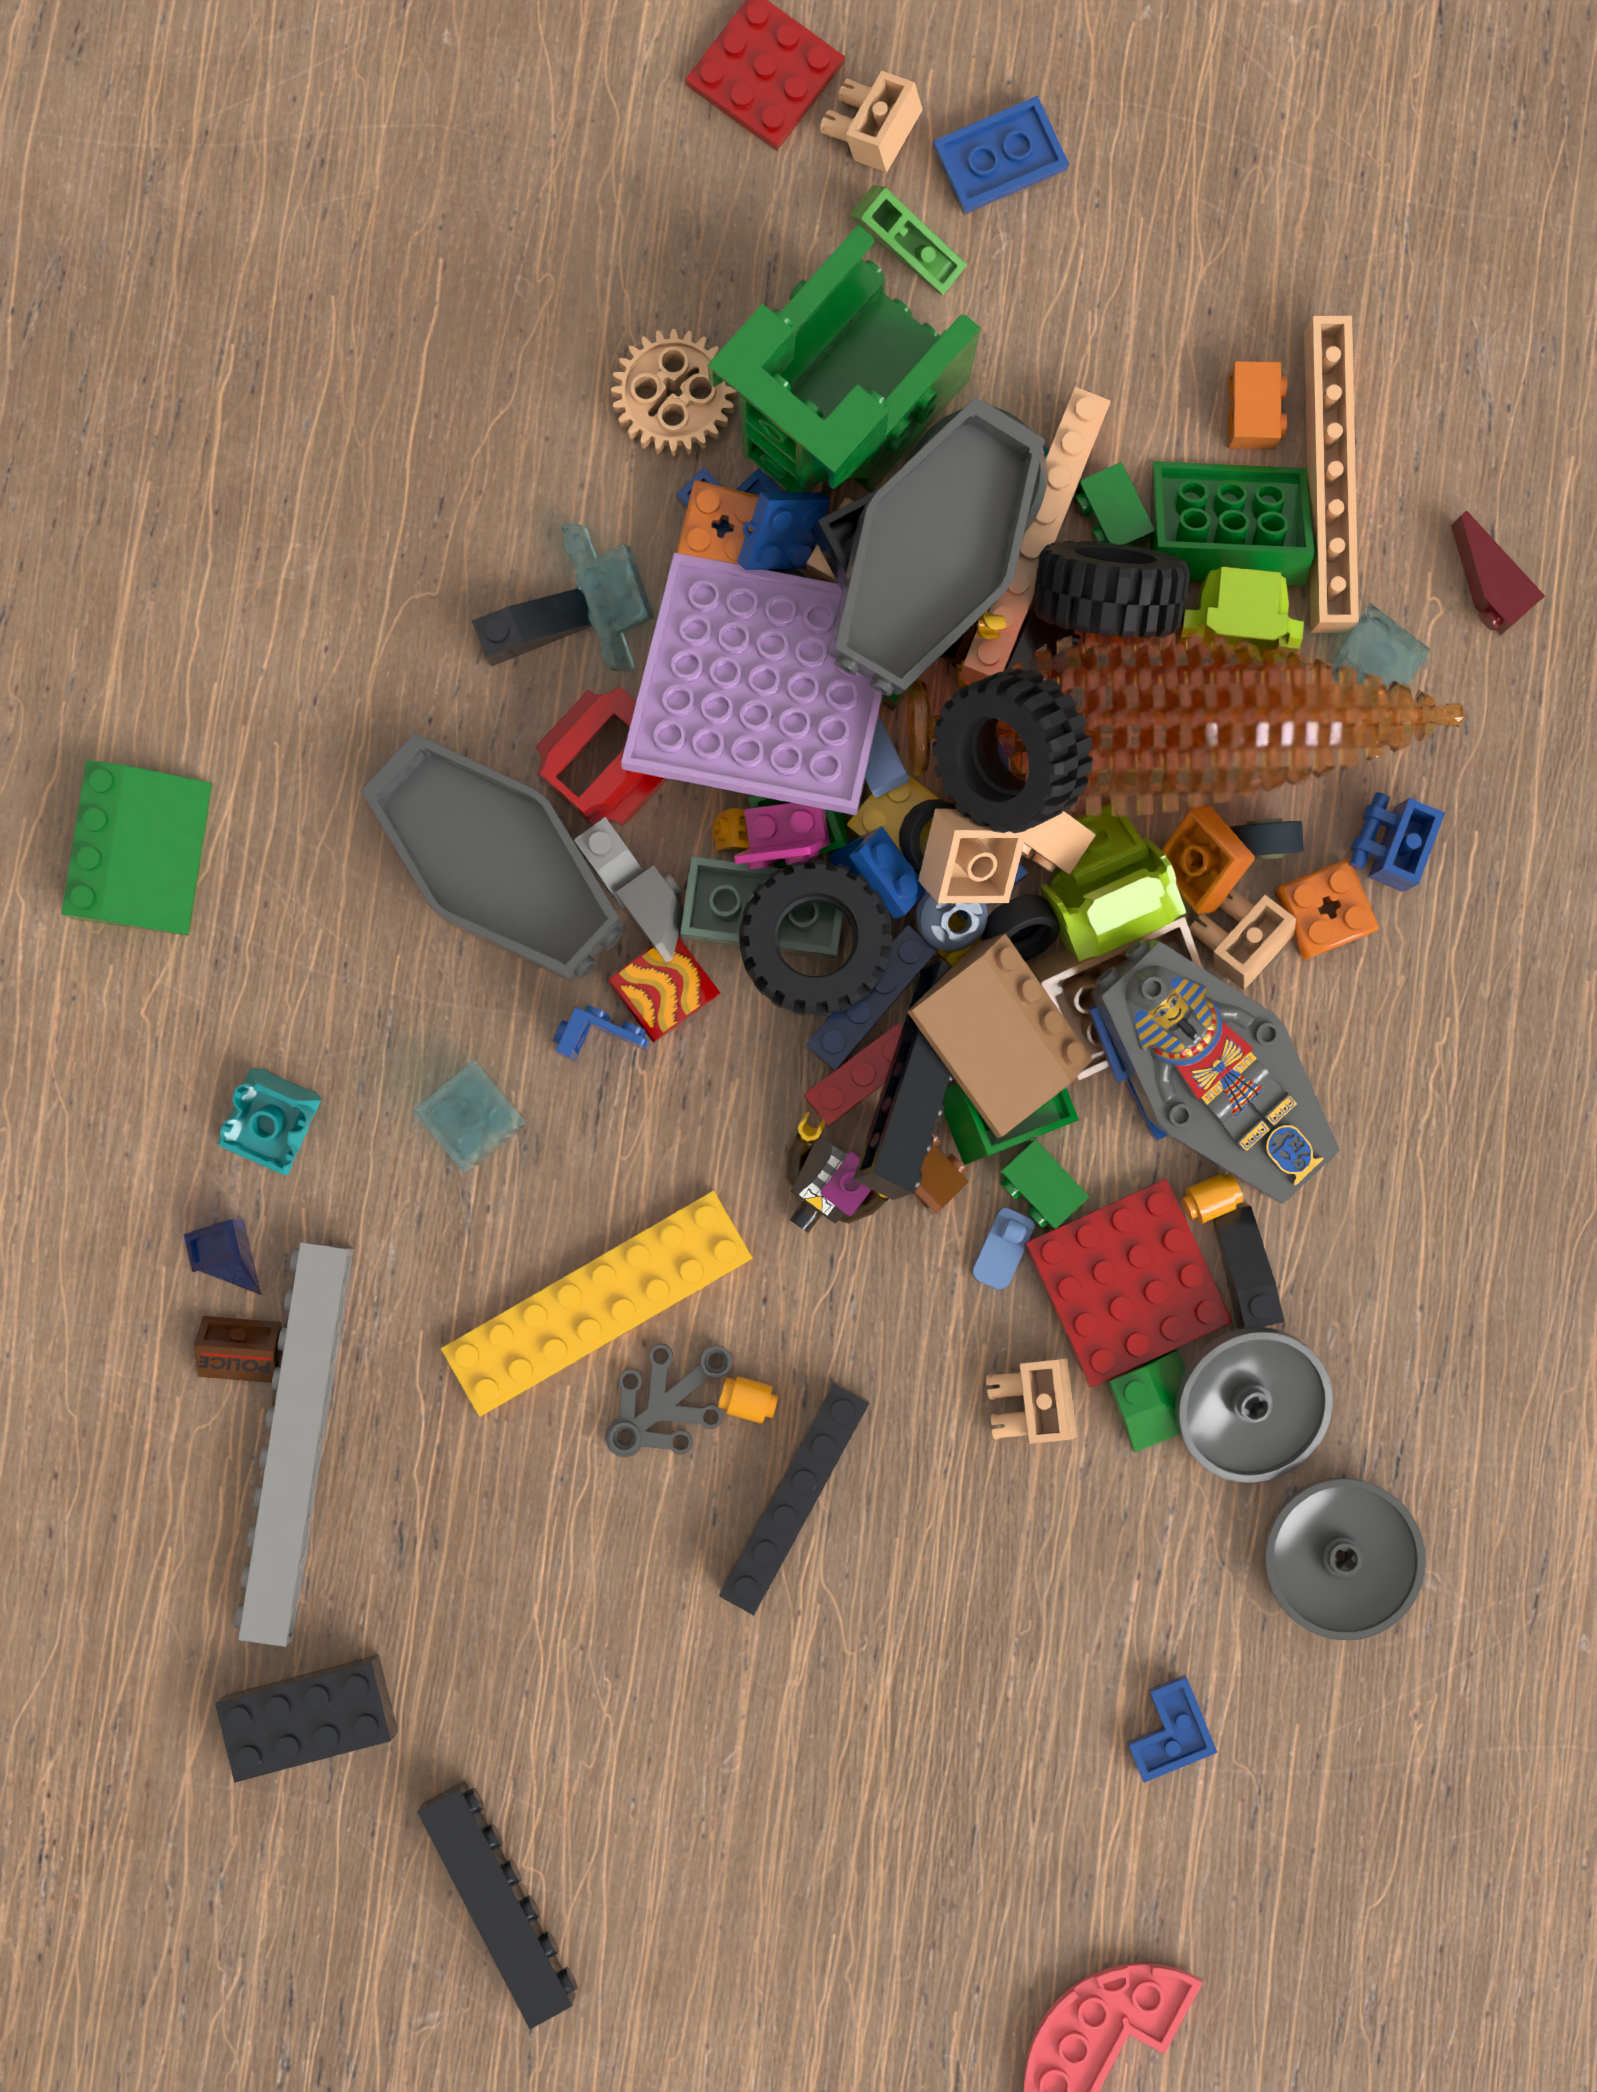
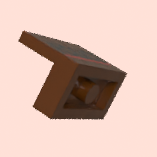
M203 1316L194 1343L198 1377L272 1383L273 1373L277 1367L276 1354L279 1335L282 1329L281 1322Z

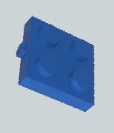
M760 492L751 522H745L743 525L745 540L737 563L745 570L806 569V563L816 543L810 529L819 519L825 517L831 500L823 492Z

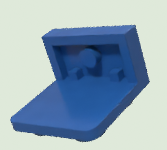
M882 826L848 842L842 848L833 850L829 855V859L834 866H838L840 863L849 867L850 872L859 876L861 874L869 881L870 887L875 892H879L884 900L883 905L885 909L890 912L894 919L906 915L926 891L918 881L919 876Z
M588 1004L584 1011L575 1007L569 1022L561 1021L553 1039V1042H556L558 1045L556 1051L561 1056L576 1061L591 1026L645 1051L649 1050L651 1043L645 1038L646 1032L644 1029L626 1021H623L621 1027L609 1022L611 1017L608 1016V1013Z

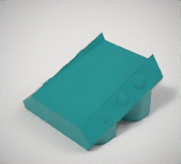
M250 1068L245 1081L235 1089L232 1097L234 1106L228 1119L223 1122L217 1144L226 1150L282 1175H288L319 1107L321 1098L316 1091L307 1090L271 1074L267 1069Z

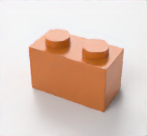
M1234 362L1228 373V449H1274L1280 438L1285 437L1287 414L1281 413V399L1286 398L1287 376L1281 375V362Z

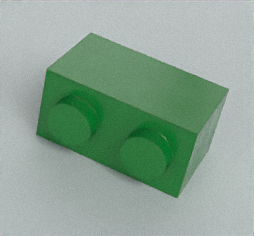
M1122 461L1079 481L1075 491L1077 495L1074 496V502L1079 514L1082 517L1087 516L1093 527L1090 530L1093 542L1125 544L1137 547L1150 541L1155 529Z
M1036 1139L1032 1140L998 1172L1004 1178L999 1183L1014 1200L1019 1196L1022 1197L1031 1207L1026 1213L1041 1229L1046 1225L1050 1229H1056L1089 1198L1087 1193Z

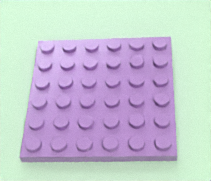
M674 553L621 761L622 769L857 815L883 694L873 689L869 685L871 680L857 672L856 675H851L838 668L834 664L836 659L828 655L842 595L839 584L769 570H745L737 564Z

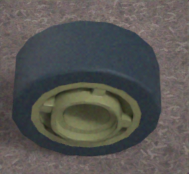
M1282 818L1247 821V825L1229 827L1255 857L1254 860L1285 858L1284 854L1304 851L1301 821L1282 822Z

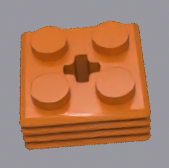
M698 480L694 481L677 553L739 565L737 560L745 540L743 525L745 522H751L759 495ZM722 520L729 521V527L734 529L733 532H726L724 538L718 537L717 529L713 528L714 525H720Z
M1210 805L1192 806L1161 848V851L1166 854L1173 867L1177 879L1175 882L1180 895L1196 914L1214 913L1255 859L1251 851Z
M1350 859L1342 860L1285 883L1275 889L1280 906L1296 918L1295 935L1293 937L1304 960L1369 935L1379 929L1357 873L1349 865ZM1323 900L1327 904L1332 903L1335 908L1331 913L1332 919H1330L1328 914L1321 915L1318 908L1323 905Z

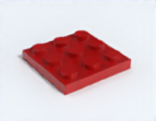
M746 0L686 77V86L771 148L778 151L844 65L845 56L768 0Z

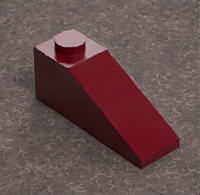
M1466 510L1451 525L1474 607L1480 612L1479 618L1487 628L1492 631L1496 630L1502 635L1543 599L1545 595Z

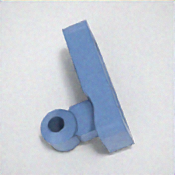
M1001 1208L995 1216L972 1269L974 1278L995 1289L1006 1288L1010 1284L1026 1248L1024 1243L1029 1241L1035 1228L1034 1221L1009 1208Z

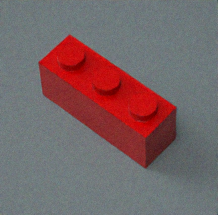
M899 1023L804 1094V1098L820 1119L825 1120L827 1128L884 1085L902 1031Z

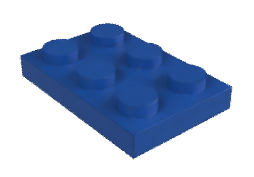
M1038 96L933 141L932 146L963 215L1066 171L1069 166V162Z

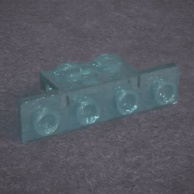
M567 523L561 526L565 537L563 540L564 548L573 560L577 572V585L585 595L590 609L588 611L589 620L597 630L602 644V657L612 671L629 672L635 669L623 633L655 618L630 546L621 545L597 557L587 528L583 525Z

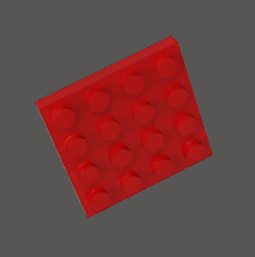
M1163 1179L1024 1243L1089 1387L1099 1385L1232 1323L1231 1317L1168 1179Z

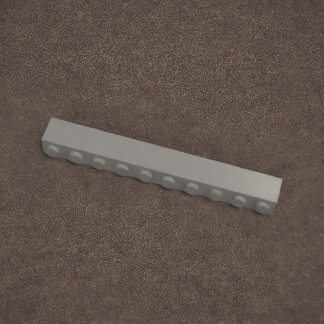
M300 1242L299 1249H294L292 1253L290 1271L295 1273L293 1289L288 1288L284 1302V1311L289 1312L287 1328L282 1327L278 1340V1351H283L281 1367L275 1368L272 1378V1390L277 1391L275 1406L269 1407L266 1417V1430H271L269 1446H263L259 1462L260 1469L265 1470L263 1484L257 1485L253 1500V1508L259 1509L256 1525H251L247 1538V1548L252 1549L250 1565L245 1564L241 1577V1588L246 1589L244 1604L238 1605L235 1615L234 1626L240 1629L238 1640L286 1647L294 1639L354 1249Z

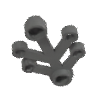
M666 1344L655 1345L649 1353L652 1372L648 1408L636 1418V1391L641 1388L643 1377L635 1369H627L619 1377V1386L622 1389L619 1419L609 1425L605 1435L609 1450L620 1457L633 1456L642 1447L671 1449L676 1454L687 1453L693 1444V1438L688 1431L676 1430L671 1435L646 1430L657 1420L702 1424L708 1429L717 1428L723 1420V1412L717 1405L709 1404L703 1408L676 1405L710 1376L718 1378L727 1374L732 1365L730 1352L720 1345L708 1347L701 1355V1364L666 1392L668 1365L672 1362L673 1351ZM659 1348L665 1349L669 1355L668 1360L665 1363H658L654 1359L655 1350ZM718 1353L723 1356L724 1364L722 1367L713 1368L709 1364V1357L712 1354ZM625 1375H636L638 1385L635 1388H627L623 1382ZM709 1409L715 1410L719 1415L718 1421L714 1424L707 1423L704 1420L705 1411ZM627 1429L632 1433L633 1440L631 1443L623 1444L619 1441L618 1434L621 1430ZM677 1435L686 1436L688 1446L684 1449L676 1448L673 1443L674 1437Z

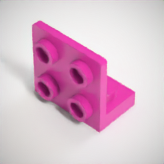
M791 802L744 809L750 849L735 855L734 861L735 864L747 863L748 869H760L769 867L771 863L781 861L782 858H785L786 864L790 865L800 861L808 862L810 861L809 858L819 856V850L830 845L825 809Z

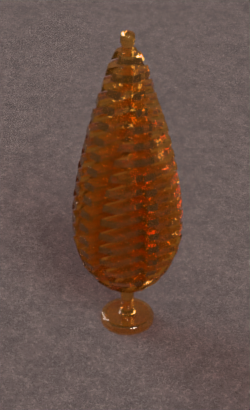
M1171 631L1166 637H1160V649L1159 644H1150V638L1134 637L1133 650V645H1124V638L1109 636L1108 653L1106 645H1098V634L1083 633L1082 654L1079 653L1078 647H1072L1071 635L1057 641V654L1053 656V660L1050 649L1046 650V644L1033 652L1028 670L1044 675L1043 681L1048 679V672L1051 671L1050 678L1057 680V683L1062 686L1060 691L1064 695L1069 693L1077 702L1074 706L1078 714L1083 713L1088 723L1084 726L1086 735H1091L1093 749L1088 750V756L1093 757L1091 772L1084 775L1088 778V784L1084 792L1079 794V798H1086V815L1101 817L1102 794L1104 798L1112 797V817H1126L1127 794H1129V797H1137L1138 816H1147L1153 814V793L1155 796H1163V814L1179 810L1178 793L1188 795L1189 809L1204 806V792L1214 794V804H1221L1230 801L1231 791L1239 793L1240 799L1255 795V791H1258L1260 786L1266 792L1279 789L1285 783V780L1292 786L1304 783L1310 777L1311 772L1317 778L1330 774L1336 767L1333 762V750H1341V769H1346L1358 764V746L1361 749H1366V760L1370 761L1383 755V746L1387 744L1393 752L1407 748L1411 742L1413 730L1417 741L1420 742L1434 733L1436 725L1460 727L1465 720V709L1462 704L1446 703L1445 705H1436L1433 696L1420 690L1416 693L1413 702L1409 686L1400 682L1392 681L1387 690V685H1382V677L1367 673L1365 675L1364 688V684H1357L1356 669L1341 666L1340 684H1332V666H1334L1332 663L1316 658L1311 664L1307 656L1290 652L1285 659L1282 651L1269 647H1264L1259 653L1256 645L1245 641H1238L1237 649L1235 650L1233 644H1227V638L1217 636L1211 638L1210 650L1209 644H1201V634L1195 633L1186 634V650L1184 644H1176L1175 632L1171 634ZM1020 661L1011 669L1020 668L1024 671L1023 664ZM1310 666L1309 671H1313V684H1307L1306 667ZM1281 673H1287V684H1281ZM1255 674H1262V684H1255ZM1229 675H1236V684H1229ZM1211 676V684L1203 685V677ZM1185 677V684L1177 685V678ZM1160 678V685H1152L1151 679ZM916 679L908 688L907 733L909 765L912 776H921L928 771L931 740L937 739V736L933 735L936 720L942 718L940 715H930L928 688L925 682ZM1126 679H1134V685H1126ZM1074 680H1083V687H1074ZM1100 680H1108L1109 686H1100ZM998 720L995 732L997 750L999 738H1003L1004 758H1008V770L1015 777L1025 782L1027 773H1023V754L1027 753L1023 741L1013 728L1005 722ZM1308 751H1314V769L1313 766H1308ZM1282 752L1289 753V766H1282ZM1256 753H1263V767H1256ZM1230 754H1238V767H1231ZM1205 755H1212V767H1205ZM1179 756H1187L1186 768H1179ZM1127 757H1136V769H1127ZM1153 757H1161V768H1153ZM1101 758H1110V769H1101ZM1075 804L1068 810L1075 812Z

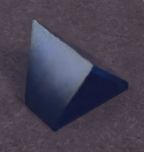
M244 1219L226 1220L183 1234L192 1272L200 1271L262 1295Z

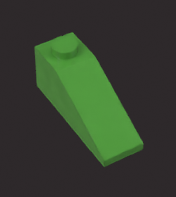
M872 185L848 215L872 235L876 242L941 295L946 293L967 266L952 249L886 187Z

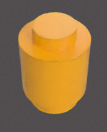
M1219 1173L1185 1188V1197L1181 1198L1183 1209L1190 1220L1195 1218L1200 1224L1235 1210L1236 1205L1243 1202V1195L1239 1184L1231 1173L1224 1176Z
M737 1376L736 1379L726 1377L718 1408L727 1410L728 1415L763 1424L765 1417L773 1418L778 1395L771 1394L772 1385Z

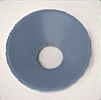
M926 891L916 909V923L921 936L935 948L944 951H959L971 946L980 938L987 924L988 911L986 903H937ZM958 910L966 911L969 917L966 927L961 931H951L948 926L949 917Z

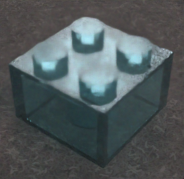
M475 1060L470 1062L413 1110L414 1114L458 1167L467 1173L529 1123L481 1064Z

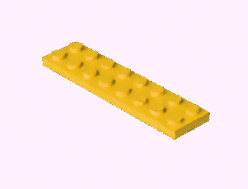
M712 1191L442 1347L441 1350L477 1414L481 1417L750 1261L753 1257L715 1191Z

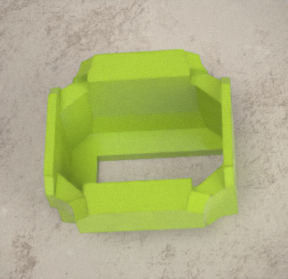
M1220 567L1218 570L1210 571L1197 592L1192 609L1184 610L1183 624L1172 636V651L1191 653L1197 657V660L1256 665L1257 662L1267 658L1266 661L1289 662L1300 649L1304 621H1297L1288 617L1289 601L1286 578L1281 576V572Z
M1148 838L1143 839L1148 847L1150 856L1146 859L1080 887L1076 886L1069 874L1058 868L1052 875V885L1050 887L1046 883L1041 885L1040 891L1042 896L1048 901L1059 921L1061 942L1079 962L1090 957L1101 956L1165 927L1186 913L1170 861L1166 854Z

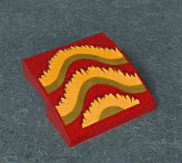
M679 937L673 959L666 963L655 947L652 946L607 980L653 1043L681 1025L688 1017L721 994Z

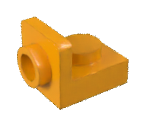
M731 808L717 814L712 827V835L714 840H716V851L724 852L731 849L746 851L750 849L744 809Z

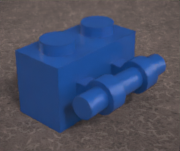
M1376 792L1371 805H1367L1362 818L1365 822L1360 835L1354 838L1350 849L1353 851L1349 865L1363 870L1367 858L1371 857L1374 859L1368 878L1405 892L1419 884L1445 812L1412 798L1401 802L1391 812L1386 810L1390 797L1384 793ZM1383 825L1386 827V830L1379 844L1374 842L1379 826Z

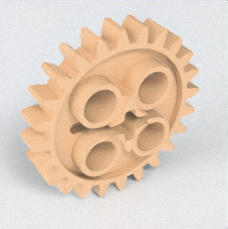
M672 329L670 339H664L662 333L659 330L656 331V342L651 343L645 336L641 337L643 349L638 350L630 345L629 353L632 360L626 358L619 359L620 367L625 372L613 373L614 381L620 385L611 388L612 397L620 399L613 403L614 412L623 413L618 419L620 426L631 425L628 430L630 439L636 438L641 434V447L643 449L651 442H654L656 454L658 455L662 452L664 446H670L672 456H676L678 446H683L687 454L690 455L692 453L691 443L697 442L701 448L705 449L706 435L716 440L719 438L716 425L728 427V419L723 413H734V404L728 400L736 398V391L728 386L725 381L716 387H712L709 384L708 364L718 354L719 347L715 346L707 351L706 337L703 336L695 344L692 341V331L689 330L683 340L678 339L676 329ZM671 360H678L684 364L683 368L678 372H669L664 366ZM694 369L699 370V373L689 377V373ZM645 386L653 387L657 391L649 399L637 396L639 389ZM701 386L711 391L710 395L705 399H696L691 395L695 388ZM671 389L676 392L680 389L681 395L679 397L675 394L667 396V390ZM659 408L658 413L652 417L648 415L649 412H652ZM670 413H678L684 419L680 424L670 426L664 422V418Z

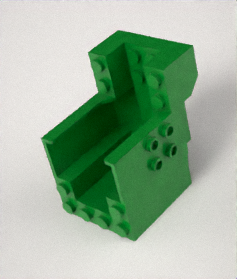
M859 224L808 281L802 279L793 288L789 295L791 301L782 311L776 308L771 311L762 303L708 364L709 384L712 387H716L725 381L739 393L743 454L787 492H812L820 482L829 481V486L834 489L846 479L853 478L871 493L970 380L981 327L968 316L960 315L947 330H944L939 335L931 325L927 323L921 325L911 316V310L905 303L897 298L892 300L884 293L886 279L880 267L871 260H862L863 256L873 246L874 238Z

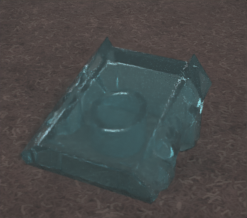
M1369 603L1359 617V623L1348 633L1337 650L1329 667L1332 669L1335 681L1343 686L1353 685L1365 694L1368 702L1376 707H1382L1390 713L1427 657L1430 649L1372 603Z

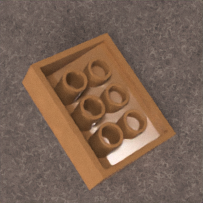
M1184 915L1176 918L1165 927L1101 956L1090 957L1079 962L1066 948L1028 966L1093 1058L1077 1076L1078 1080L1109 1067L1087 1008L1096 1005L1091 992L1098 986L1096 983L1097 979L1109 968H1118L1127 959L1125 954L1135 943L1140 940L1147 941L1148 939L1160 941L1203 968Z
M1005 933L976 943L907 1011L997 1138L1004 1136L1072 1083L1093 1060Z

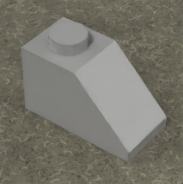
M605 817L575 838L574 842L623 909L625 906L616 894V891L644 871Z
M653 865L616 891V894L667 963L673 959L683 918L684 908L677 898L682 891L669 873L662 877Z

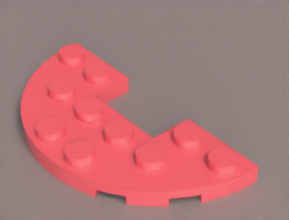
M1130 1963L1103 1969L1080 1980L1054 2002L1039 2023L1026 2057L1024 2092H1099L1129 2035L1165 2054L1203 1983L1201 1978L1172 1966L1157 1963Z

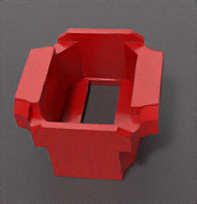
M620 686L602 695L594 694L587 690L535 746L542 759L537 776L592 826L606 817L609 822L617 823L623 827L669 779L623 770L621 761L624 749L580 797H577L557 779V776L614 714L630 728L637 701Z

